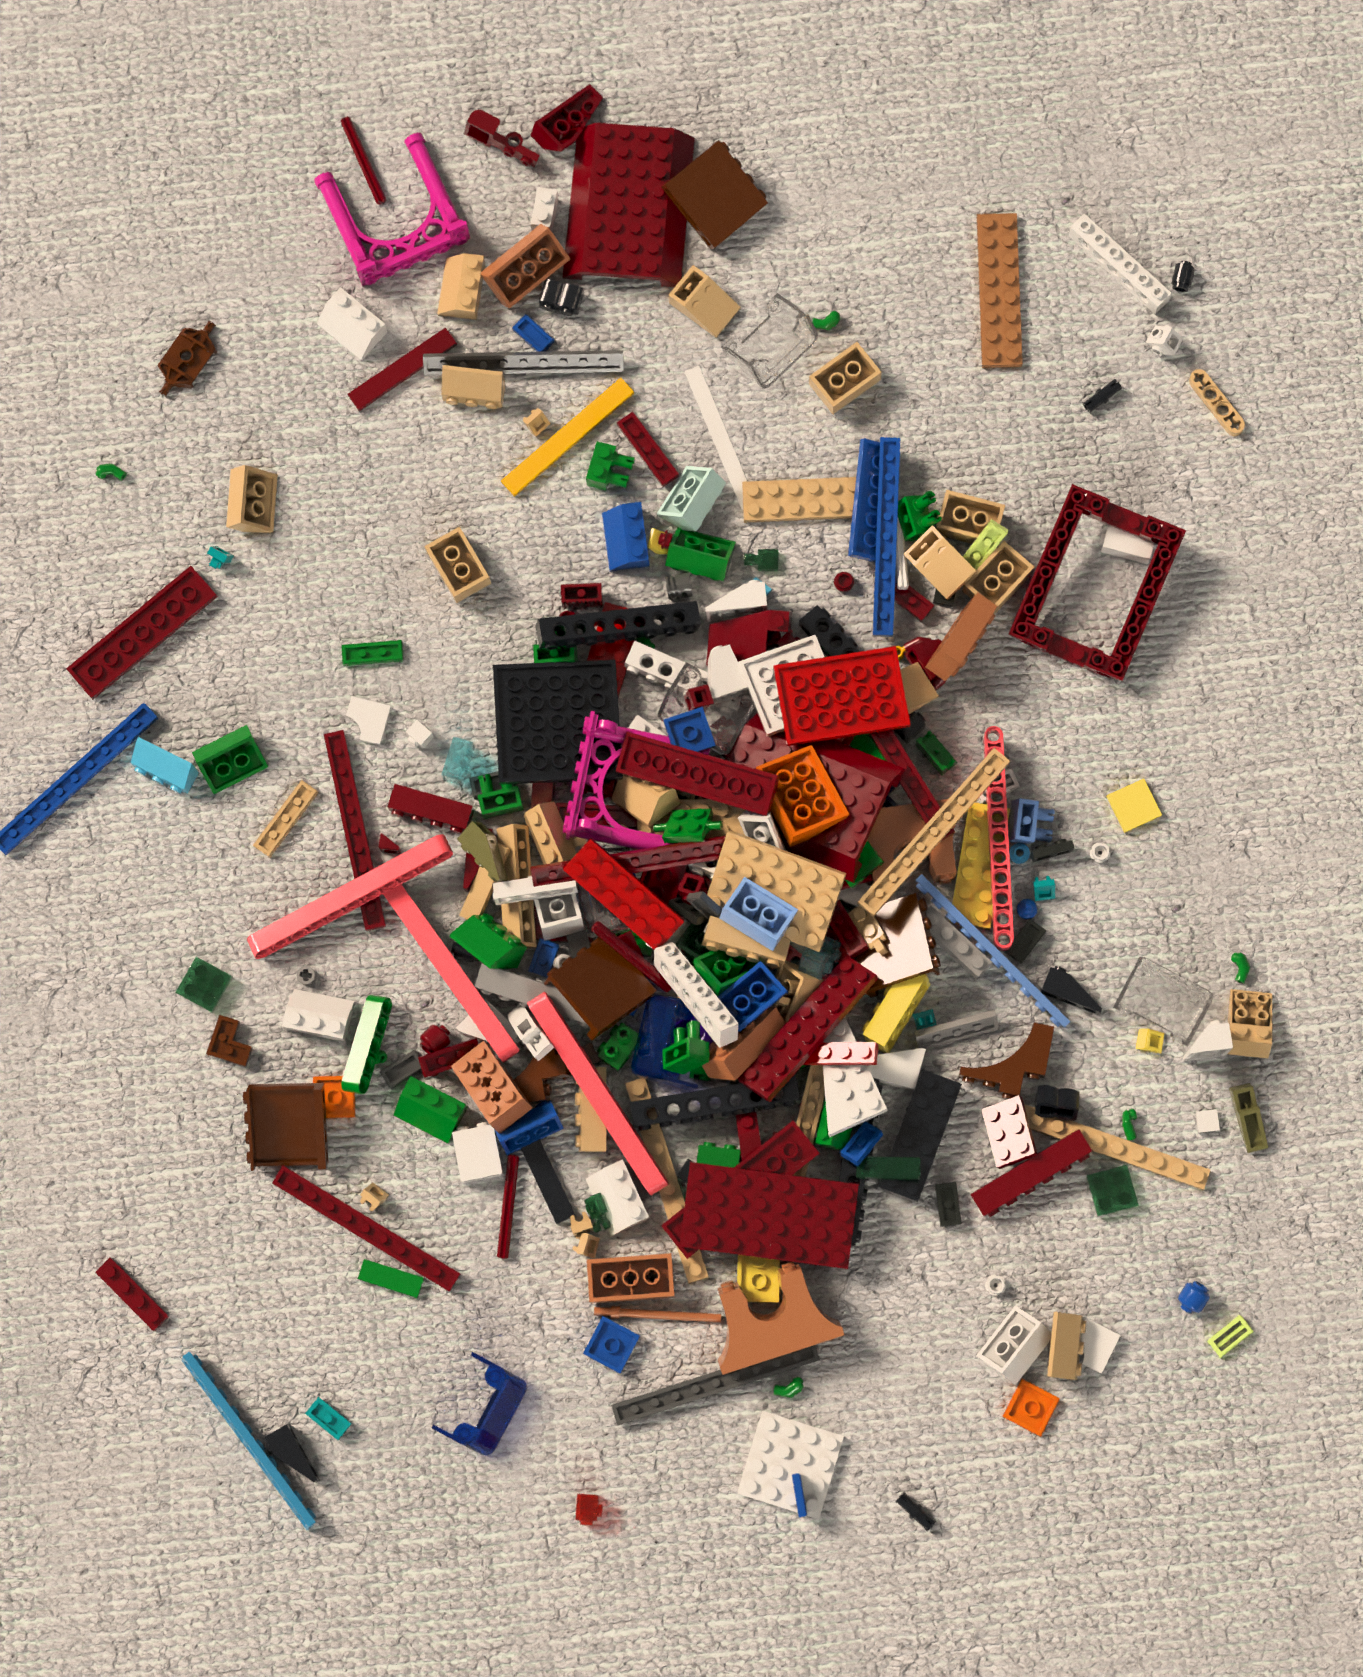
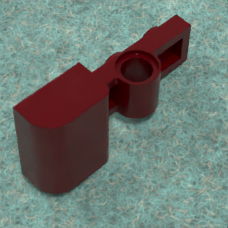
M475 110L470 114L465 126L464 135L489 148L492 145L502 150L504 155L510 158L515 157L523 165L535 168L540 155L522 146L523 138L518 132H510L505 137L497 133L500 124L498 118L483 110ZM514 140L518 143V146L513 147L509 145L508 141Z

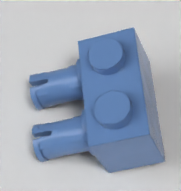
M1022 798L1012 800L1008 827L1009 842L1030 844L1038 840L1050 843L1052 836L1049 835H1053V831L1036 827L1037 820L1053 822L1054 816L1050 815L1055 814L1054 809L1038 808L1039 801Z

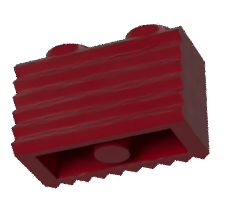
M561 584V603L563 609L602 608V584Z

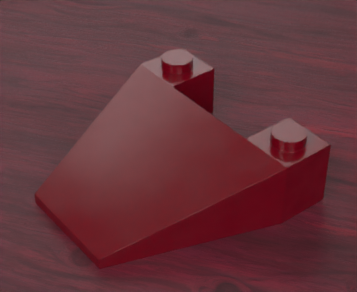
M766 610L710 624L706 665L708 666L711 650L719 645L726 646L730 644L738 662L767 652L769 630L791 632L793 611Z

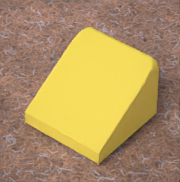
M651 528L647 547L656 554L667 555L668 549H661V545H658L660 534L665 532Z
M1148 1028L1139 1029L1136 1049L1161 1054L1165 1033Z

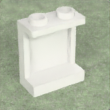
M488 1122L478 1123L476 1128L469 1129V1126L458 1127L456 1132H452L460 1179L463 1184L504 1176L495 1129Z

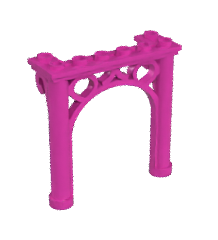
M418 132L409 135L404 140V143L429 192L431 199L430 210L424 222L415 231L402 238L377 240L363 234L356 227L333 174L325 172L314 179L317 188L321 190L356 266L362 286L372 285L382 277H390L400 269H408L416 262L427 261L432 255L445 253L451 247L463 245L470 239L467 223L459 218L425 146V139L422 133ZM436 206L439 210V213L443 221L440 219H433L436 212ZM430 225H437L442 228V232L435 237L426 235ZM422 235L426 243L415 247L416 243L420 241L419 236ZM362 241L372 245L369 254H367ZM379 247L390 251L389 256L382 260H376L373 257ZM393 247H396L397 250H405L406 252L395 256Z
M595 711L590 712V717L585 716L582 734H586L585 742L581 741L579 754H582L581 762H576L575 773L578 774L577 781L572 782L571 793H574L573 801L569 800L566 813H570V816L565 815L563 833H566V840L574 837L588 840L592 838L594 841L638 850L677 844L664 843L663 835L633 830L618 824L608 813L602 793L606 773L615 760L620 757L621 749L615 751L611 742L623 744L626 731L671 744L668 736L620 727L617 723L609 720H598V715L595 714ZM601 745L607 746L611 752V756L605 761L598 760L595 755L596 749ZM710 749L702 751L700 753L709 755ZM590 758L595 765L603 766L602 769L598 768L596 773L587 775ZM585 784L592 788L593 795H597V798L589 796L582 801ZM589 802L596 803L600 809V812L594 818H588L584 814L585 805ZM604 817L611 827L598 825L597 822Z

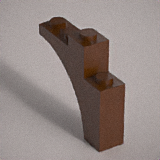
M1034 1022L1027 1040L1012 1056L1000 1063L987 1067H960L958 1078H962V1082L974 1084L975 1081L983 1082V1086L995 1088V1085L999 1086L998 1094L1002 1095V1098L1006 1100L1020 1095L1024 1074L1032 1080H1039L1045 1076L1054 1026Z
M554 1047L539 1061L533 1056L525 1070L514 1078V1081L529 1103L533 1105L550 1101L552 1088L547 1081L569 1077L571 1072Z

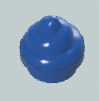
M1023 899L1018 903L1017 914L1022 919L1029 920L1037 914L1038 908L1033 900Z

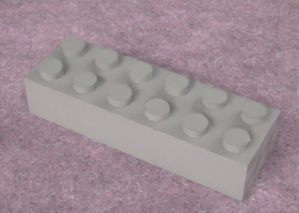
M481 963L475 987L480 989L479 992L487 995L497 994L500 999L505 1001L513 999L519 1001L520 1006L529 1008L527 1002L545 991L564 1020L570 1021V1019L578 1021V1025L589 1027L552 982L546 986L544 985V982L547 980L546 977L520 968L489 969Z

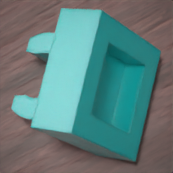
M210 546L207 554L213 557L209 566L215 569H220L223 563H231L234 557L233 554L218 546Z
M1046 876V880L1039 881L1038 877H1036L1033 882L1035 901L1055 899L1054 879Z
M933 1009L912 1014L916 1031L937 1025Z

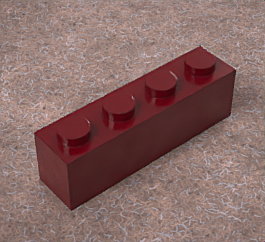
M394 784L387 806L394 816L403 818V815L409 816L412 821L418 823L427 821L431 823V826L440 829L445 826L450 828L451 832L462 834L468 827L475 811L472 805Z

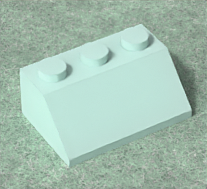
M686 466L657 512V515L682 530L697 531L707 513L712 509L715 500L722 493L726 482L712 468Z

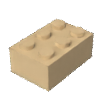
M856 342L809 376V385L830 412L835 414L879 382L882 372L860 344Z
M946 490L940 511L941 515H939L942 516V520L937 523L936 529L947 538L973 544L991 519L1001 524L1005 505Z
M460 527L424 546L429 558L456 603L491 584L490 577Z
M1003 541L976 570L977 572L963 585L962 591L971 599L977 592L998 606L994 611V614H996L1033 574L1035 567L1008 543Z

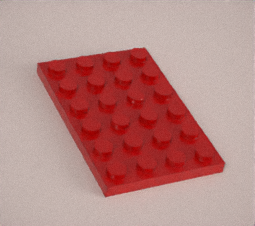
M896 646L773 665L787 746L906 728L911 725Z

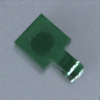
M758 549V555L746 553L744 554V565H758V571H778V549Z
M601 1192L584 1200L586 1210L590 1214L591 1219H595L593 1223L595 1233L602 1231L600 1224L603 1225L605 1230L611 1228L610 1221L606 1217L608 1210Z

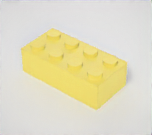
M926 974L886 988L884 992L885 998L882 1003H877L873 1010V1018L871 1021L868 1020L863 1026L862 1031L864 1032L863 1036L866 1042L878 1043V1050L883 1053L891 1052L931 985Z

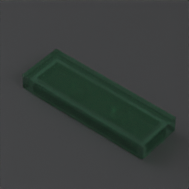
M866 1156L860 1165L857 1166L856 1177L858 1179L920 1180L921 1159Z

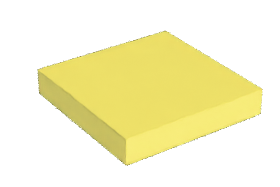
M1141 779L1106 796L1124 833L1162 816L1145 779Z

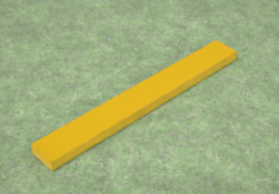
M619 378L504 477L501 483L515 497L634 394V391L622 378Z

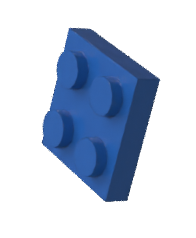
M703 707L663 719L671 744L697 752L716 747Z
M602 1316L583 1354L621 1374L640 1335Z

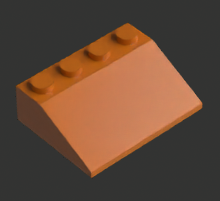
M812 745L756 767V769L780 775L771 812L790 847L813 838L849 816L843 801Z

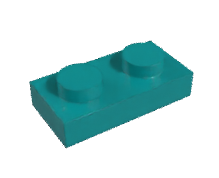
M320 1397L315 1400L305 1413L338 1441L352 1425L350 1421Z

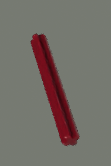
M348 116L342 118L340 121L376 203L378 205L385 203L386 197L351 118Z
M600 921L593 924L592 932L666 993L672 989L654 966Z
M513 1154L508 1155L497 1250V1257L501 1259H508L519 1165V1156Z

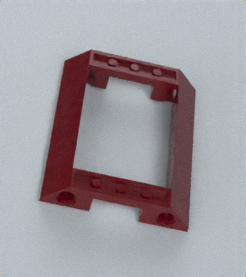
M1072 484L1008 635L1028 646L1091 672L1123 681L1186 530L1150 515L1145 517L1110 503V499ZM1082 514L1158 545L1111 656L1104 654V651L1095 647L1089 648L1055 634L1049 628L1036 626V622Z

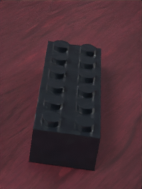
M922 1069L878 1190L915 1204L918 1203L960 1091L961 1083Z

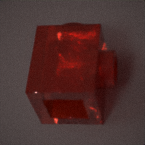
M577 1494L575 1520H580V1525H593V1521H598V1517H602L603 1504H599L600 1495Z

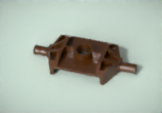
M208 321L203 330L182 329L157 365L164 375L166 382L159 391L160 394L166 397L174 386L193 388L192 383L213 353H217L215 346L209 338V334L216 326L213 322ZM190 352L191 358L184 361L181 359L183 353Z

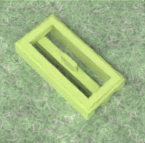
M1239 1315L1208 1339L1207 1343L1210 1344L1219 1358H1221L1254 1331L1243 1317ZM1237 1322H1241L1239 1327L1219 1343L1215 1344L1213 1342ZM1243 1328L1247 1330L1224 1350L1221 1351L1219 1349Z

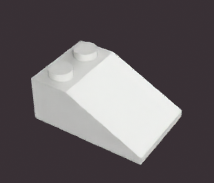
M751 580L748 584H743L707 606V623L726 621L766 611L765 582Z
M575 893L534 899L544 941L584 931Z

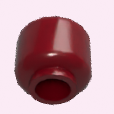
M430 1025L420 1036L421 1048L429 1054L448 1047L451 1042L448 1036L450 1034L449 1030L443 1025L440 1027Z

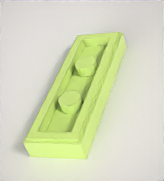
M991 519L963 557L977 570L1004 539L1008 529Z

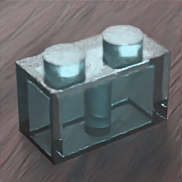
M453 737L441 774L444 781L463 786L475 750L473 742Z
M826 936L820 952L807 948L802 954L798 970L821 980L825 974L831 972L833 964L838 963L842 954L839 951L841 942Z

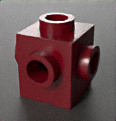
M685 872L683 879L678 885V892L682 901L691 905L686 900L688 894L702 891L708 894L709 887L704 877Z

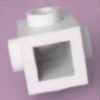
M1168 325L1155 326L1146 343L1152 348V352L1157 355L1174 356L1183 338L1173 327Z

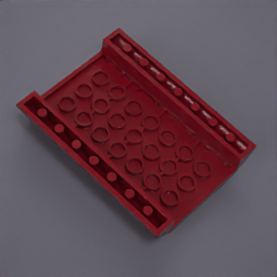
M597 122L584 127L576 140L565 252L570 260L564 264L563 279L582 280L583 275L661 280V286L675 287L682 279L687 220L661 186L670 181L693 161L695 137L678 129Z
M757 713L745 724L729 761L756 768L759 765L812 745L843 801L849 816L813 838L792 847L789 846L774 816L773 819L786 851L847 873L845 880L854 883L862 866V863L858 861L879 812L891 786L897 788L905 769L833 739L787 746L785 731L767 737Z

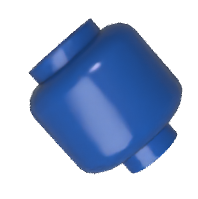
M1197 1281L1187 1283L1178 1296V1300L1182 1304L1180 1307L1189 1314L1193 1311L1196 1313L1201 1312L1210 1299L1209 1289Z

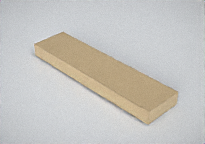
M301 780L253 846L271 858L319 792Z
M497 842L503 864H505L511 849ZM479 867L459 916L465 919H469L472 915H482L493 892V883H497L488 876L489 872L485 868Z

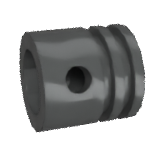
M689 572L676 574L675 577L670 575V578L665 576L669 600L671 598L676 599V597L680 599L693 596Z

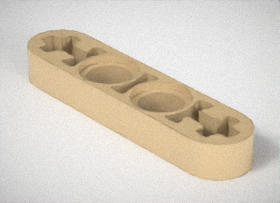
M1194 370L1189 378L1190 386L1229 435H1240L1245 427L1242 417L1204 370ZM1195 376H1197L1198 378H1199V377H1202V378H1203L1202 381H1201L1202 384H1201L1199 381H1197V382L1194 381L1195 378H1196ZM1208 390L1214 391L1216 398L1213 400L1206 398L1205 392ZM1220 406L1227 407L1228 414L1220 415L1217 408ZM1232 422L1234 424H1239L1238 430L1236 428H1231Z

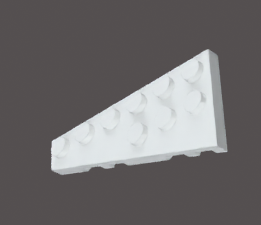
M845 1017L823 1042H856ZM823 1065L829 1137L888 1111L867 1065Z

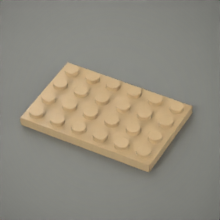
M729 830L727 831L707 895L723 909L743 878H748L798 909L784 937L789 938L791 942L820 952L847 873Z

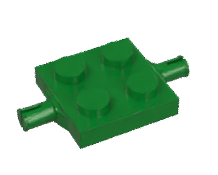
M712 809L672 810L668 822L665 824H654L653 828L654 832H664L662 836L664 843L704 842L706 834L711 830H722L723 823L722 821L711 822L713 817Z

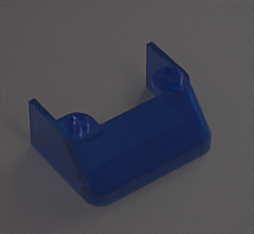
M656 995L647 1000L631 1063V1070L634 1075L640 1078L684 1090H693L698 1088L697 1084L679 1080V1073L663 1069V1049L671 1045L676 1020H689L693 1017L691 1011L680 998Z
M472 1352L470 1356L489 1365L485 1372V1381L496 1389L476 1427L468 1423H462L455 1428L453 1434L434 1424L432 1429L481 1455L487 1456L494 1453L527 1392V1384L525 1380Z

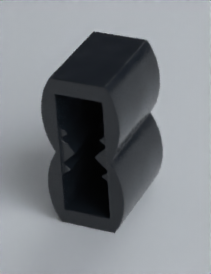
M545 279L539 297V304L546 311L560 310L566 316L578 315L584 296V289L577 285Z
M1050 1085L1038 1086L1035 1099V1115L1043 1118L1056 1117L1064 1121H1076L1079 1112L1080 1092L1070 1088L1058 1089Z

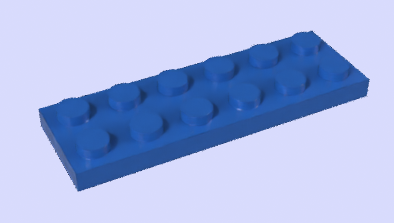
M863 438L860 440L848 556L875 563L880 442Z

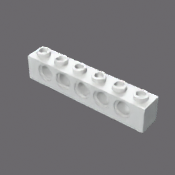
M1083 214L1070 227L1068 236L1154 315L1169 302L1171 292L1088 216Z
M634 641L625 661L624 667L627 668L629 673L634 675L642 674L646 676V680L652 683H657L658 681L665 684L664 687L668 690L683 692V696H685L690 688L698 687L700 684H708V672L637 641ZM650 660L653 666L645 668L642 665V661ZM669 668L672 673L669 676H664L660 670ZM687 676L690 679V683L682 684L679 678ZM745 696L721 703L715 707L720 708V711L728 716H732V714L737 715Z
M673 941L655 948V968L698 1022H700L718 1047L721 1048L738 1040V1022Z

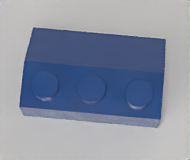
M641 502L621 504L603 512L602 517L610 572L649 567Z
M760 961L722 992L718 998L738 1022V1032H740L788 991Z
M549 1101L537 1104L536 1108L528 1111L502 1133L499 1134L496 1130L495 1132L504 1151L509 1155L539 1139L541 1140L564 1129L552 1102Z

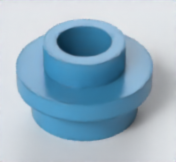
M1023 843L1014 844L1009 851L1010 859L1017 864L1025 863L1030 856L1029 848ZM1022 850L1023 856H1017L1016 851Z

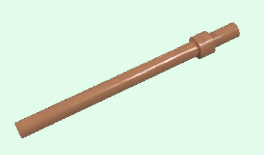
M611 1306V1308L594 1307V1316H611V1319L630 1317L721 1323V1314L622 1309L620 1306Z

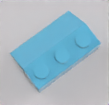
M140 737L137 738L131 759V764L135 767L134 771L143 776L146 773L153 776L152 780L161 785L164 782L171 785L170 789L179 794L182 791L188 794L199 774L194 765Z

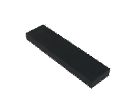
M540 1139L521 1148L555 1223L559 1224L570 1219L572 1215L576 1216Z

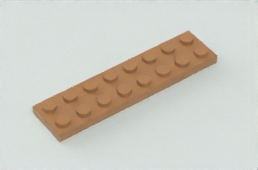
M1017 213L977 214L982 368L1022 367Z

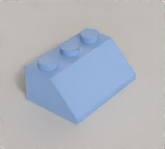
M744 877L723 907L719 919L773 951L784 936L798 909Z

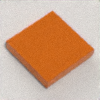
M343 1076L313 1077V1083H324L326 1119L356 1118L355 1093L342 1090L341 1082Z
M1021 1379L1002 1417L1041 1437L1060 1398Z

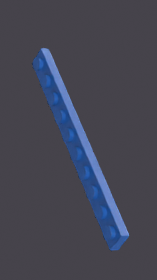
M880 437L873 637H893L900 438Z
M142 703L0 831V850L5 855L11 852L159 718L145 703Z

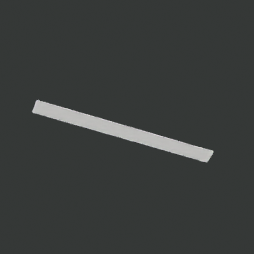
M697 366L686 370L685 374L740 507L743 510L742 482H747V479L702 371Z

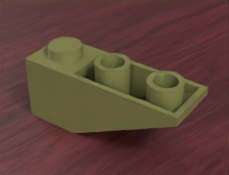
M472 821L457 839L462 844L461 848L466 853L474 856L475 863L485 868L489 872L488 876L493 881H508L495 835L482 822Z

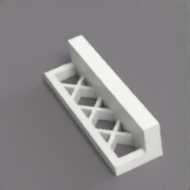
M532 877L493 883V899L496 905L578 893L576 881L534 887Z

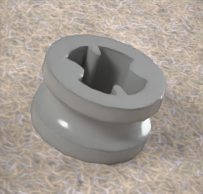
M303 966L297 971V979L302 985L309 986L315 982L316 973L311 967ZM304 971H308L312 975L311 979L308 978V981L301 977L302 973L305 974Z

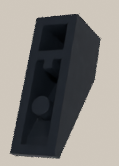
M1055 966V968L1050 967L1041 990L1042 994L1098 1016L1100 1015L1102 1008L1070 974L1066 973V969Z
M289 1424L265 1436L267 1442L264 1445L269 1454L273 1453L278 1459L312 1482L317 1483L320 1481Z

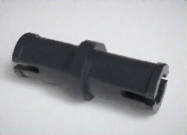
M1113 379L1102 389H1097L1096 394L1082 404L1091 413L1102 403L1106 404L1109 398L1121 390L1122 387L1116 379Z
M905 1492L896 1499L895 1502L909 1514V1517L911 1519L914 1518L926 1531L932 1527V1524H935L936 1520L922 1509L923 1506L916 1504Z

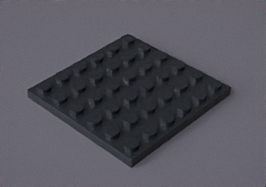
M599 660L493 665L499 785L577 781L578 774L575 773L577 761L581 762L582 754H579L581 741L585 742L586 734H582L585 716L590 717V712L595 711V714L598 715V720L613 721L620 726L616 661ZM611 742L615 751L621 749L620 743ZM601 745L596 749L595 755L598 760L605 761L611 756V752L607 746ZM590 758L587 775L596 773L598 768L602 769L603 766L595 765ZM619 758L610 766L604 780L623 779V773L616 772Z

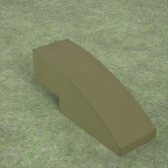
M1247 1083L1229 1088L1247 1153L1268 1148L1260 1108L1257 1106L1253 1086Z

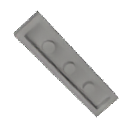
M992 1010L914 1031L917 1048L928 1049L999 1030L996 1012Z

